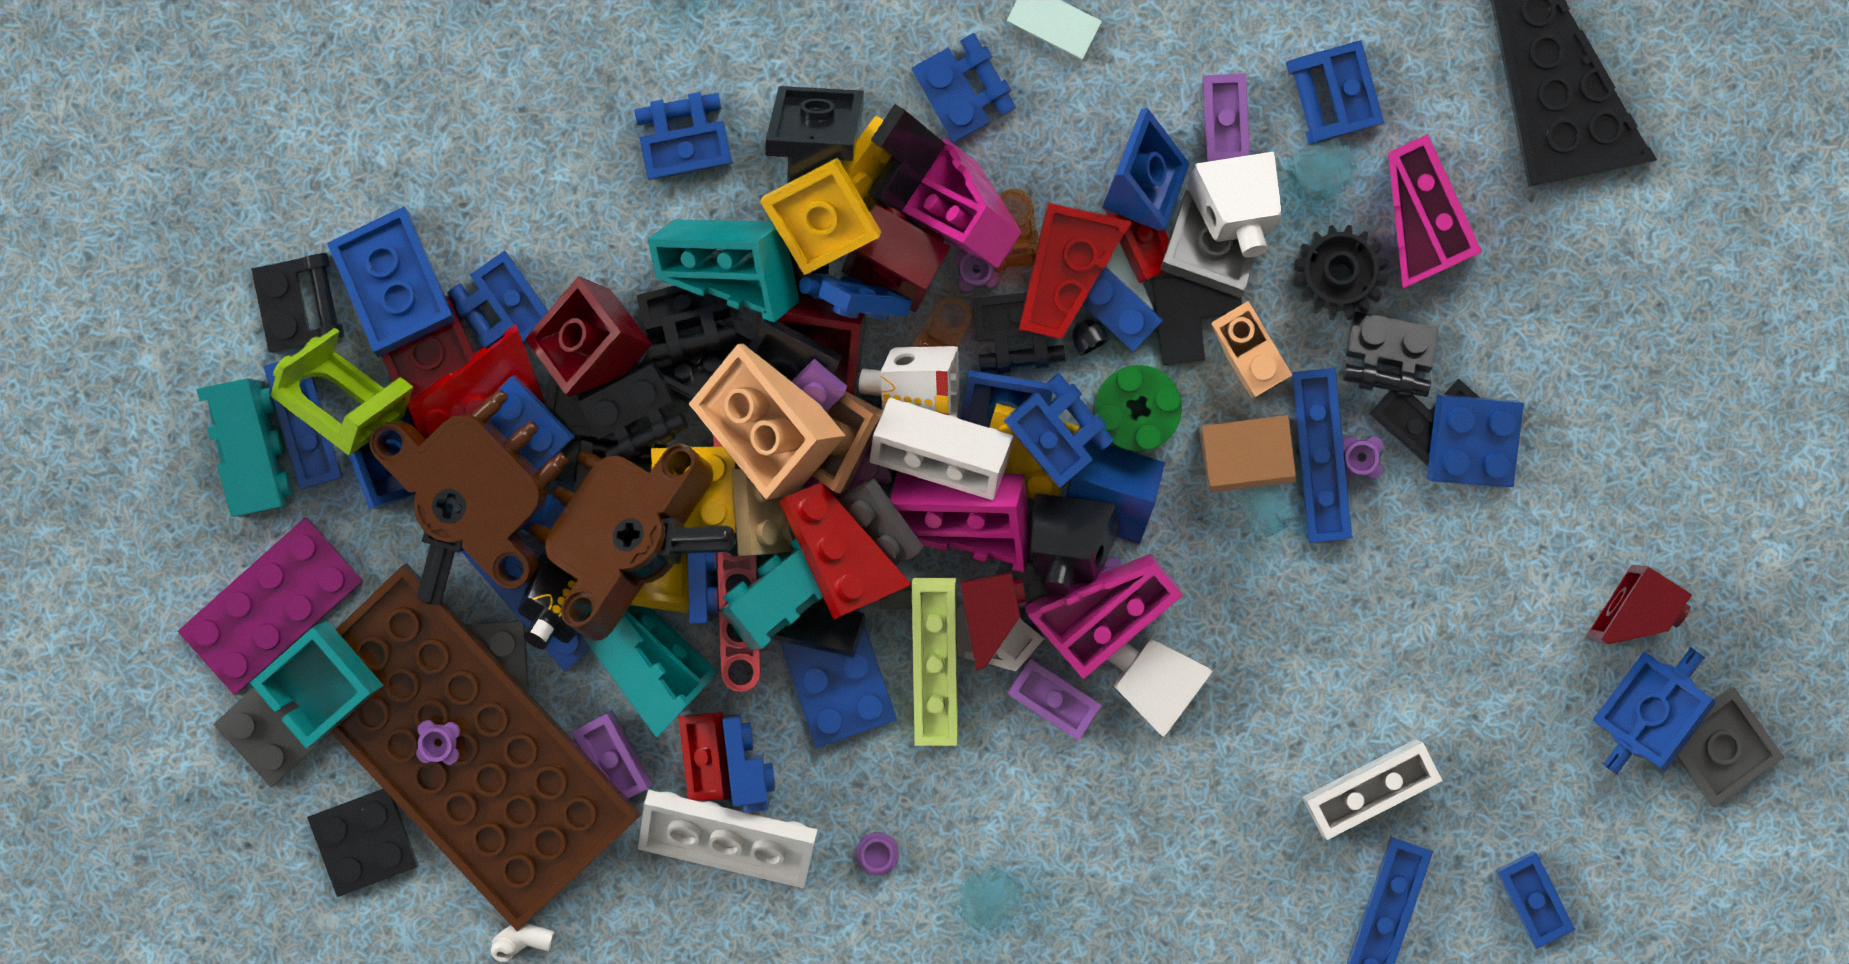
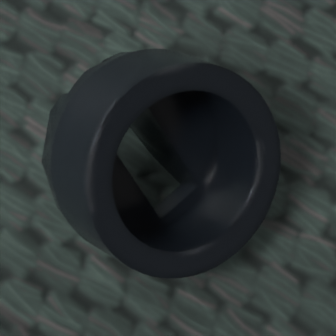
M1092 319L1075 324L1071 338L1080 356L1090 353L1109 341L1104 328Z

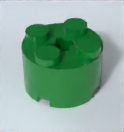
M1132 365L1114 372L1101 384L1094 399L1093 412L1094 415L1099 414L1106 422L1104 428L1114 439L1111 445L1125 451L1143 452L1159 447L1174 434L1182 414L1181 395L1173 381L1160 370L1145 365ZM1140 397L1145 400L1143 407L1148 410V415L1146 417L1141 415L1136 420L1130 418L1131 409L1126 407L1128 401L1135 402Z

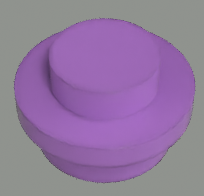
M881 832L870 833L863 837L856 850V859L861 869L868 874L876 876L890 872L896 866L899 858L898 846L894 839Z

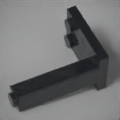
M792 86L778 87L766 136L765 156L788 157L787 183L836 158L842 161H853L864 106V91ZM790 252L798 296L813 298L810 294H804L800 291L799 282L805 276L812 277L817 273L829 274V263L804 275Z

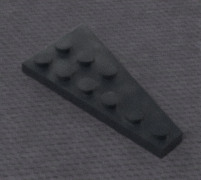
M1490 0L1528 187L1657 161L1651 148L1647 147L1636 127L1638 126L1631 113L1627 112L1614 90L1616 87L1586 35L1576 24L1569 11L1570 7L1565 0Z

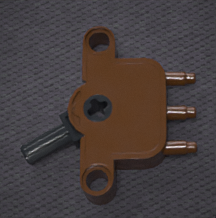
M501 389L497 390L492 396H489L473 413L454 416L442 423L427 439L412 425L404 421L380 425L371 434L369 444L371 452L376 459L408 492H416L414 501L416 520L424 531L422 542L430 544L417 593V599L426 604H441L455 552L459 553L465 550L503 588H517L532 580L537 573L539 566L537 556L517 533L543 508L548 496L547 486L562 472V468L569 462V459L564 453L559 452L553 459H549L537 470L522 455L520 451L538 432V426L533 421H528L507 439L490 421L508 400V395ZM390 430L397 432L402 438V448L399 453L391 451L387 446L386 437ZM456 496V503L462 505V510L453 513V505L447 503V499ZM509 556H514L522 562L524 570L520 578L513 577L507 571L506 562Z
M681 443L667 448L650 473L620 456H608L601 459L595 454H590L586 451L580 452L577 456V461L589 473L576 493L563 487H557L553 491L554 499L565 507L553 527L550 529L537 522L530 525L529 534L545 546L548 558L577 580L562 604L561 615L563 621L587 639L599 641L608 637L644 583H651L663 577L674 564H680L682 554L729 552L735 546L734 530L730 526H684L713 480L712 466L688 445Z

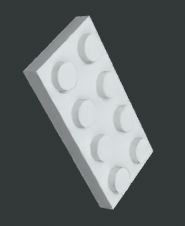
M648 790L644 803L638 850L804 888L818 829L806 827L804 824L795 821L784 822L767 818L757 812L743 813L724 808L714 802H699L682 798L672 792Z

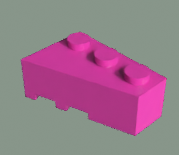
M1429 135L1422 136L1388 152L1403 289L1482 253Z
M943 137L942 141L946 145L902 210V213L923 228L937 232L950 244L999 268L1004 258L1011 253L1014 243L1022 231L981 166L972 157Z
M897 472L890 501L922 545L943 551L947 550V546L974 553L972 559L986 562L987 557L1012 563V570L1025 573L1032 539L1025 474L1004 473L994 500H990L909 474Z
M1150 553L1103 572L1092 582L1081 581L1071 585L1069 594L1066 596L1049 594L1027 603L1025 608L1027 616L1084 679L1179 600L1183 594L1178 584Z

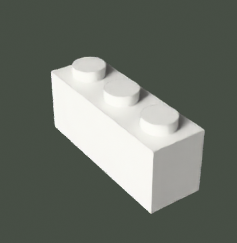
M889 398L873 434L869 462L994 500L1008 465L1013 435L1000 432L994 428H987L964 421L952 415H945L925 409L913 403Z
M1414 739L1303 796L1302 799L1321 836L1329 840L1443 780L1424 743Z

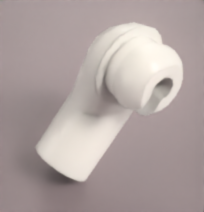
M525 923L516 931L510 925L497 933L493 938L491 955L499 962H508L515 954L527 946L549 952L555 931Z

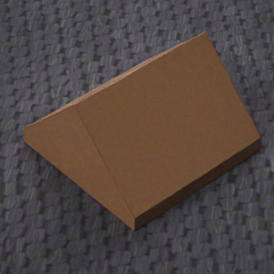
M845 391V394L827 411V414L846 436L812 476L836 493L841 494L848 490L872 445L873 434L883 410Z
M1288 415L1197 427L1210 493L1296 482Z

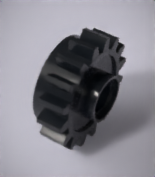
M1331 225L1328 228V234L1323 237L1317 231L1314 232L1311 238L1313 242L1312 247L1307 244H1302L1299 252L1306 259H1296L1293 269L1303 272V274L1294 278V286L1306 288L1302 292L1300 300L1303 303L1313 299L1315 301L1313 313L1315 314L1319 313L1323 307L1329 309V320L1335 319L1337 311H1344L1347 320H1352L1354 308L1356 307L1366 314L1370 308L1367 299L1379 302L1382 296L1380 290L1375 286H1386L1388 276L1379 273L1388 264L1387 259L1377 258L1381 245L1379 243L1370 245L1367 242L1368 232L1366 231L1359 236L1353 234L1351 225H1347L1344 232H1337L1334 225ZM1343 264L1351 270L1352 276L1347 280H1337L1332 277L1329 269L1333 265Z

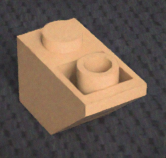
M1249 301L1211 323L1229 363L1250 398L1257 397L1292 376L1291 371Z

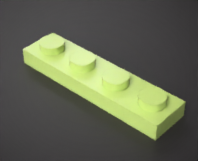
M913 578L912 629L915 746H957L956 578Z

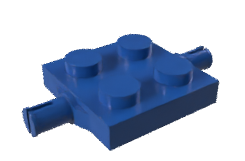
M1690 647L1676 667L1660 663L1646 652L1642 653L1593 719L1597 725L1609 732L1618 743L1606 761L1603 762L1606 768L1618 775L1619 771L1633 754L1636 757L1647 759L1664 772L1667 770L1716 704L1713 698L1699 690L1690 679L1691 675L1705 659L1701 653L1696 652L1695 649Z

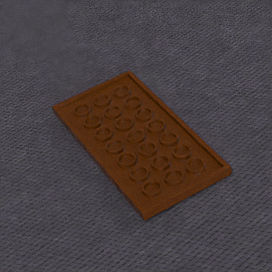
M406 563L335 629L384 686L333 729L331 733L507 922L518 931L642 814L443 601L440 605H432L417 599L421 577ZM430 720L437 725L454 722L459 726L460 735L456 738V749L459 752V758L455 763L447 765L443 761L423 763L418 759L416 752L420 735L417 729L420 723ZM437 738L435 739V744L441 746L442 741Z

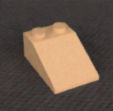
M743 343L737 344L689 403L691 408L766 500L785 497L798 492L846 436L818 402Z

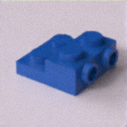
M741 714L724 716L722 720L733 806L742 805L743 813L769 810L768 792L775 791L776 788L773 763L764 764L763 754L746 756V751L753 750L754 748L751 722L742 723Z

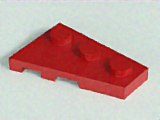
M1047 203L1019 329L1062 339L1132 221Z
M517 324L505 331V336L489 348L483 347L472 355L473 359L455 373L446 374L408 402L409 411L416 429L425 439L451 417L473 413L489 396H492L514 375L545 404Z
M822 482L788 495L779 501L834 620L912 585Z

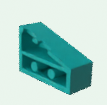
M674 219L647 239L655 276L660 281L701 296L709 293L727 300L728 306L736 309L744 306L763 313V319L773 323L800 302L790 251L773 222Z
M246 378L197 388L199 402L208 400L212 425L207 426L210 440L216 439L220 464L217 465L231 517H240L288 507L287 497L293 496V486L288 471H281L278 455H283L285 449L280 430H273L270 413L276 412L273 398L270 396V387L265 388L263 381Z
M796 538L790 542L794 550L782 560L775 554L757 569L760 577L747 587L742 581L723 596L727 604L720 608L719 611L750 650L764 648L771 642V637L786 625H791L800 617L802 612L823 598Z
M630 605L608 637L602 640L592 641L582 635L656 738L719 673L653 609L648 607Z

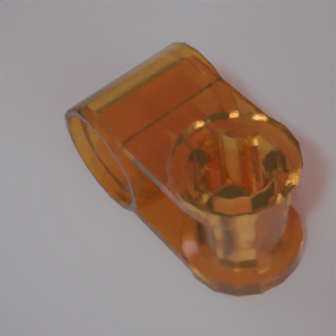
M1012 188L1004 191L999 196L1002 201L1014 196L1024 202L1026 207L1025 214L1020 220L1015 221L1022 232L1015 241L1012 250L1028 249V252L1009 254L999 266V273L1005 272L1007 267L1033 265L1039 240L1038 230H1036L1034 207L1030 196L1020 189Z
M955 296L945 297L940 300L932 311L925 327H922L912 347L954 346L958 347L959 352L961 348L959 345L972 319L968 303L962 298ZM947 304H959L965 311L964 322L957 328H948L941 321V310Z

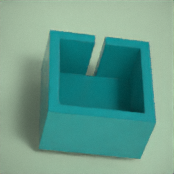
M328 620L312 627L250 682L274 712L285 708L294 701L299 707L286 714L281 720L306 749L321 741L384 686Z

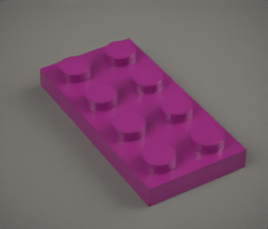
M305 517L177 632L233 695H237L364 580L310 519Z

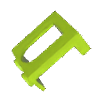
M333 328L320 338L318 336L313 337L305 345L304 349L292 357L289 355L285 356L277 364L273 372L275 380L270 396L350 456L370 441L371 434L377 427L398 421L404 417L413 386L401 377L385 388L380 386L334 351L340 331ZM309 377L325 378L336 384L361 403V405L344 417L343 424H341L309 400L301 392L299 385L304 379Z

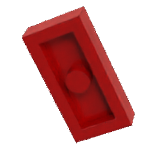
M1105 210L1107 216L1132 221L1127 232L1121 238L1120 244L1139 284L1164 273L1165 271L1160 270L1169 242L1165 230L1158 231Z
M723 712L678 716L687 795L690 800L704 801L732 797L722 720L724 717Z

